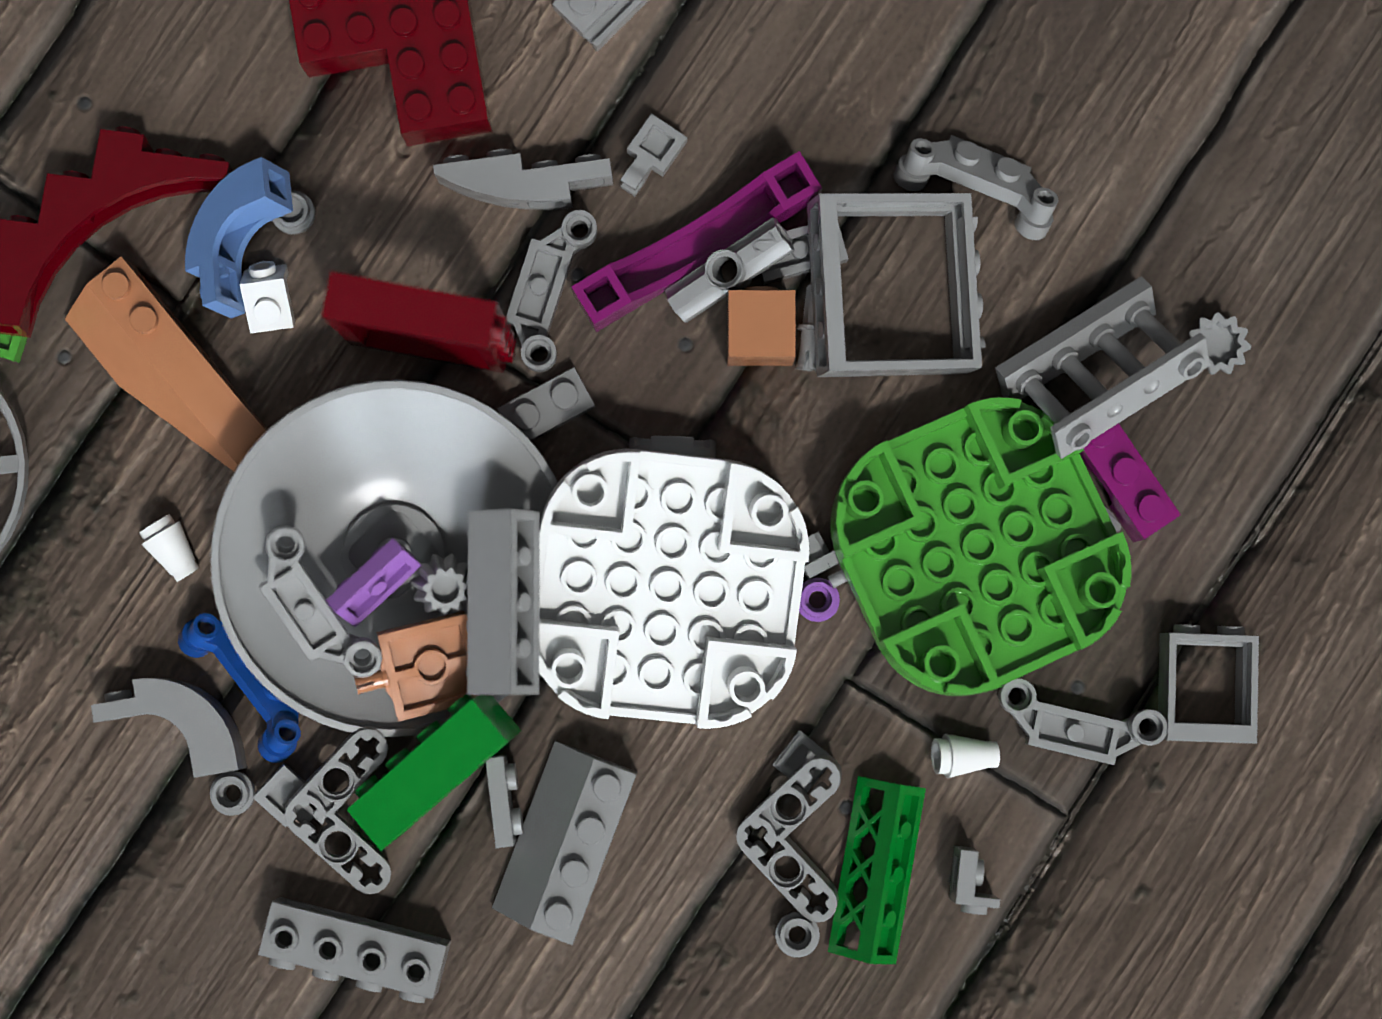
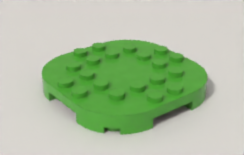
M999 397L979 400L892 440H886L878 444L852 466L840 483L834 498L830 527L834 551L878 648L887 662L902 677L914 685L936 694L968 696L992 691L1075 651L1086 648L1101 638L1116 622L1122 612L1120 608L1124 601L1126 589L1130 587L1131 558L1128 544L1123 531L1120 533L1116 532L1080 456L1084 449L1075 450L1061 459L1056 454L1050 429L1055 423L1044 411L1022 403L1021 399Z

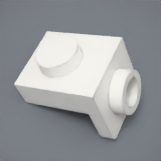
M263 261L249 266V269L243 271L239 285L250 334L294 328L295 318L287 285L288 268L286 264L275 265L272 261Z

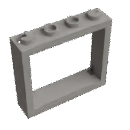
M971 193L818 194L807 203L817 377L968 374L982 368L981 349L985 348L986 344L984 338L980 336L979 319L983 313V299L981 294L977 293L976 276L980 271V254L978 250H975L974 232L977 228L978 217H973ZM838 216H945L953 358L846 360Z

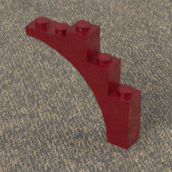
M119 126L115 128V131L100 129L91 179L84 173L71 170L63 171L62 175L47 173L38 224L36 220L21 215H11L9 220L0 219V334L31 338L39 307L56 274L75 250L104 225L134 208L166 197L199 192L210 193L223 178L233 171L230 163L226 162L224 158L212 154H201L199 158L185 157L175 150L165 148L156 149L155 153H153V149L145 135L134 128Z

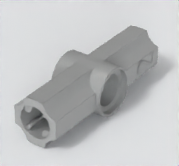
M771 218L725 250L713 252L708 257L706 263L664 290L667 295V301L682 321L687 323L728 296V290H742L746 288L753 278L794 252L792 240L777 219ZM733 259L737 265V274L732 281L726 282L722 276V267L727 260Z

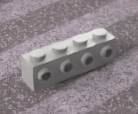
M518 509L468 511L467 695H539L540 512Z
M279 897L271 903L258 955L270 958L269 964L277 968L294 970L296 965L313 969L312 975L320 979L338 981L339 976L356 980L355 986L367 991L381 992L382 987L400 991L399 997L401 999L415 1003H425L426 998L434 999L439 991L451 940Z

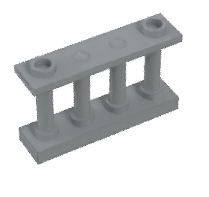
M1141 276L995 367L1001 393L1005 398L1022 399L1025 396H1030L1055 423L1050 429L1056 454L1063 459L1075 450L1083 449L1091 440L1184 381L1197 377L1203 369L1209 366L1206 337L1200 332L1182 344L1154 317L1156 310L1152 286ZM1135 327H1139L1166 353L1146 367L1117 340ZM1098 350H1103L1129 378L1107 390L1081 361ZM1062 373H1066L1092 400L1072 414L1044 386V384Z

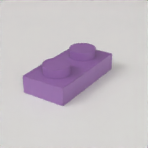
M392 538L387 544L376 549L370 556V559L356 573L343 580L326 602L336 614L354 627H357L422 565L412 553Z

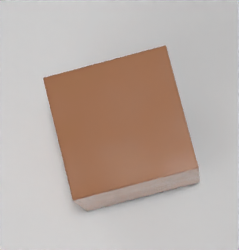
M768 286L728 290L727 366H792L796 357L795 290H778V288Z

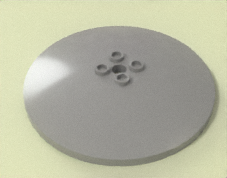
M374 380L344 386L310 399L288 412L265 431L238 464L225 489L218 508L211 547L212 585L223 627L246 667L266 689L300 714L321 724L351 733H356L363 729H374L384 737L419 735L436 720L442 726L452 717L448 710L398 722L393 700L386 692L385 687L358 695L354 675L347 670L344 664L319 657L310 662L259 588V584L267 580L270 559L267 552L268 535L273 529L281 525L293 526L301 532L304 538V552L299 561L327 600L343 580L356 573L370 559V556L376 549L387 544L392 538L402 544L420 563L429 564L433 554H437L442 559L446 558L449 554H454L457 563H468V511L500 509L540 512L541 520L547 499L558 483L555 475L531 441L507 418L477 399L448 387L411 380ZM281 536L277 540V544L282 548H289L294 544V540L290 536ZM418 569L357 627H354L336 614L349 634L366 637L374 641L379 649L380 645L376 632L440 617L441 615L437 610L426 613L424 602L413 599L418 589L412 585L411 580L420 575ZM463 601V610H462V611H465V612H466L467 619H468V601ZM451 609L447 615L457 613V611ZM359 649L354 653V656L358 659H364L370 654V651ZM492 695V696H493V697L496 699V701L499 703V702H500L501 700H503L507 695Z

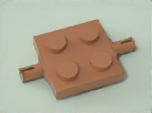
M461 611L376 632L382 654L381 670H378L369 677L354 676L358 695L385 687L386 692L393 700L398 722L447 710L467 693L468 633L466 629V612Z

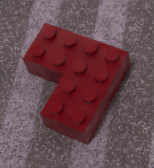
M289 0L299 63L309 78L389 64L400 132L407 146L493 132L470 0Z

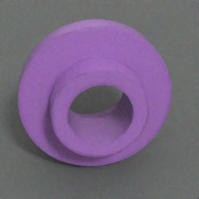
M812 578L805 581L802 585L799 613L807 620L821 622L831 618L839 607L840 597L837 588L833 589L831 583L823 578ZM815 591L821 592L825 596L824 606L818 609L812 607L809 603V597Z

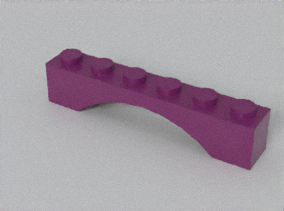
M798 151L761 173L731 197L688 225L638 252L606 265L571 286L574 297L594 330L598 332L665 292L664 290L706 263L708 257L713 252L725 250L771 218H776L781 223L807 207L809 201L818 194H821L822 187L801 152Z

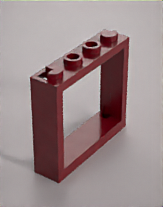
M330 271L321 317L350 345L498 373L505 372L506 363L513 364L516 355L517 338L514 337V331L511 330V325L508 324L507 317L504 316L497 302Z

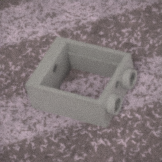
M1180 624L1173 625V633H1160L1158 712L1164 716L1167 722V734L1163 740L1257 744L1259 636H1245V627L1217 626V634H1200V625ZM1177 645L1236 647L1234 724L1175 722Z

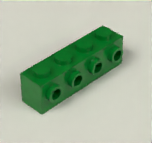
M467 693L447 709L452 715L449 720L442 726L437 720L430 724L416 737L421 744L411 753L407 748L401 750L385 764L390 772L381 780L376 775L372 776L354 792L359 799L347 811L380 851L403 835L522 731L492 695H477L474 698L471 695H467Z

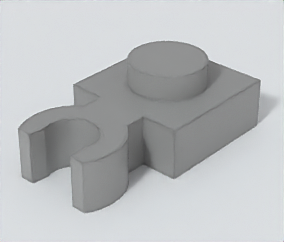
M284 762L253 794V799L283 826L287 827L284 817L285 805L290 797L305 783V780ZM311 803L307 807H302L300 804L294 807L297 812L296 820L301 822L306 819L310 822L314 818L313 809L315 806ZM326 817L325 821L327 823L332 822L329 817ZM315 832L310 836L313 839H317L318 834Z

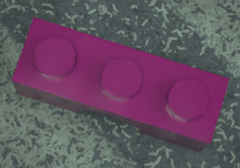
M1119 423L1091 440L1083 448L1084 451L1080 453V456L1086 468L1100 480L1112 501L1109 508L1132 542L1145 540L1181 515Z

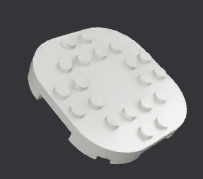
M616 449L602 452L582 461L566 473L556 484L547 499L540 520V675L566 704L578 711L598 718L609 719V715L690 723L696 724L697 728L710 729L730 726L752 717L751 713L778 695L785 685L795 662L797 649L794 646L805 562H809V539L804 519L798 507L782 486L769 475L739 461L642 449Z

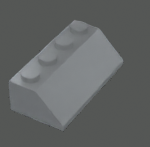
M555 741L524 821V833L518 837L492 908L530 930L573 945L637 771Z

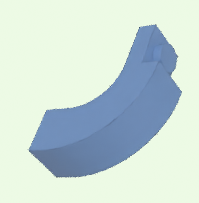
M263 157L238 167L213 188L201 205L187 240L185 271L200 278L199 290L202 306L231 319L245 314L239 284L242 278V259L250 239L264 224L293 212L289 172Z

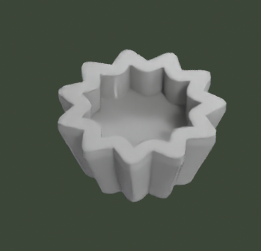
M1217 312L1211 320L1204 317L1200 318L1198 329L1189 332L1190 338L1200 332L1206 337L1209 366L1206 369L1211 375L1216 374L1219 370L1226 374H1231L1234 365L1245 364L1243 353L1251 349V345L1244 340L1248 329L1237 327V318L1235 316L1225 320L1221 313Z
M433 554L429 564L420 563L422 565L418 568L420 575L411 580L412 585L418 589L413 599L424 602L426 613L437 610L441 616H446L451 609L461 612L463 610V601H468V563H457L454 554H449L444 559L437 554Z

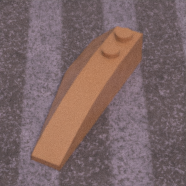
M121 256L85 285L65 317V320L118 386L235 472L238 464L251 446L267 430L262 421L135 265Z

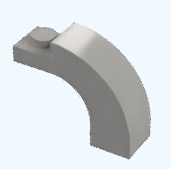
M170 678L132 679L135 697L132 698L131 690L117 691L104 694L105 703L91 705L93 723L144 714L160 716L172 722L184 735L188 744L194 778L247 768L242 738L233 718L217 699L193 684Z

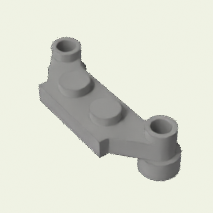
M952 135L949 141L933 143L922 138L914 139L910 144L907 154L899 159L894 171L896 183L909 191L924 189L930 175H938L1017 207L1020 211L1014 222L1015 228L1022 236L1031 240H1040L1047 235L1053 223L1052 213L1058 204L1056 193L1048 188H1043L1031 175L1032 167Z
M574 210L565 216L560 229L541 241L531 239L506 317L508 324L515 327L521 342L522 360L532 371H547L556 362L557 350L552 340L548 338L552 321L574 255L580 250L589 247L597 236L596 221L587 211ZM577 228L588 230L584 237L578 238L573 235ZM544 350L548 352L547 358L543 362H535L533 355L536 351Z
M281 525L273 529L267 538V552L270 556L267 580L259 584V588L310 662L319 657L344 664L347 670L356 677H369L376 673L381 665V653L378 645L366 637H358L348 633L299 561L304 552V538L301 532L290 525ZM281 536H290L294 540V544L289 548H282L277 544V540ZM359 649L370 651V654L364 659H358L354 656V653Z
M1015 679L1002 685L999 689V703L1005 711L1012 715L1027 735L1025 744L1115 765L1117 756L1141 744L1156 745L1167 734L1166 719L1155 710L1142 709L1135 712L1131 717L1118 721L1038 702L1036 700L1035 688L1024 679ZM1013 688H1017L1021 695L1020 700L1016 704H1012L1008 697L1009 692ZM1143 719H1146L1149 724V729L1145 734H1141L1139 730V724Z

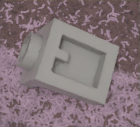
M954 846L949 899L955 904H961L960 911L964 913L987 915L988 907L1000 908V899L997 896L975 893V886H982L984 878V860L978 859L979 851L972 847Z

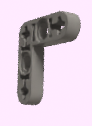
M363 729L356 733H351L290 797L284 811L286 825L352 886L364 894L379 893L386 888L391 877L389 862L378 849L336 811L378 768L387 756L388 746L386 739L380 732L374 729ZM362 737L368 741L374 737L377 739L375 748L378 753L374 757L365 754L360 758L357 766L363 770L357 775L352 766L340 759V757L347 753L350 760H352L360 750L356 743L357 740ZM339 768L346 771L349 775V783L344 790L331 792L325 788L323 777L330 769ZM310 803L315 806L313 816L322 825L326 817L332 820V822L321 829L317 839H313L310 836L316 832V827L306 819L300 823L295 821L297 812L294 807L300 804L302 807H307ZM342 831L350 837V847L343 854H332L325 848V839L332 832ZM360 846L365 849V851L359 854L360 859L370 867L376 862L380 864L378 868L380 879L377 881L372 878L367 879L365 882L362 881V869L354 861H352L348 869L343 865L353 859Z
M825 754L815 755L808 759L744 818L736 834L737 844L745 855L803 917L816 923L830 919L836 912L839 900L838 890L788 835L830 798L841 783V766L836 759ZM816 766L817 769L823 770L828 767L832 771L828 778L831 784L827 786L824 782L818 783L810 792V795L816 798L812 802L803 789L815 774L812 768ZM800 780L803 788L795 784V782ZM784 794L795 795L801 802V812L794 817L784 816L777 808L778 798ZM751 825L755 829L763 826L767 830L764 836L765 841L772 848L776 841H779L783 846L776 849L768 861L765 860L763 856L767 853L768 848L760 840L754 843L748 840L751 832L748 826ZM782 856L793 857L800 865V873L794 878H783L776 871V861ZM807 874H810L812 877L807 885L816 895L825 892L828 895L825 902L826 909L820 905L814 908L809 906L811 895L804 887L801 888L799 893L793 890L801 885Z

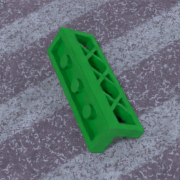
M858 776L838 888L839 900L833 917L828 952L868 964H896L926 788ZM871 788L885 791L882 810L874 816L868 807ZM871 833L876 842L875 851L866 860L860 850L862 838ZM863 877L868 886L867 897L858 904L853 895L854 884L859 878ZM854 920L860 930L858 949L844 945L847 926Z

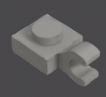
M651 113L627 148V154L635 158V160L621 178V182H623L621 188L635 197L652 170L663 177L686 145L688 137Z

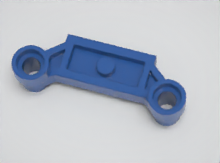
M203 613L187 622L178 635V645L181 651L193 658L203 657L209 652L214 653L267 723V729L258 740L259 753L265 760L272 763L285 761L295 751L297 741L301 735L298 726L299 712L280 701L251 673L234 649L222 621L217 620L211 614Z

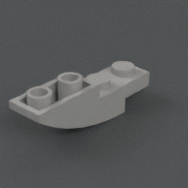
M498 149L487 152L486 158L469 160L467 155H454L444 158L443 164L433 165L434 175L439 184L481 202L518 209L554 210L573 208L571 191L613 185L610 158L601 159V156L598 154L582 155L575 158V163L558 165L555 160L539 161L532 164V169L524 170L520 153L512 154L510 149Z

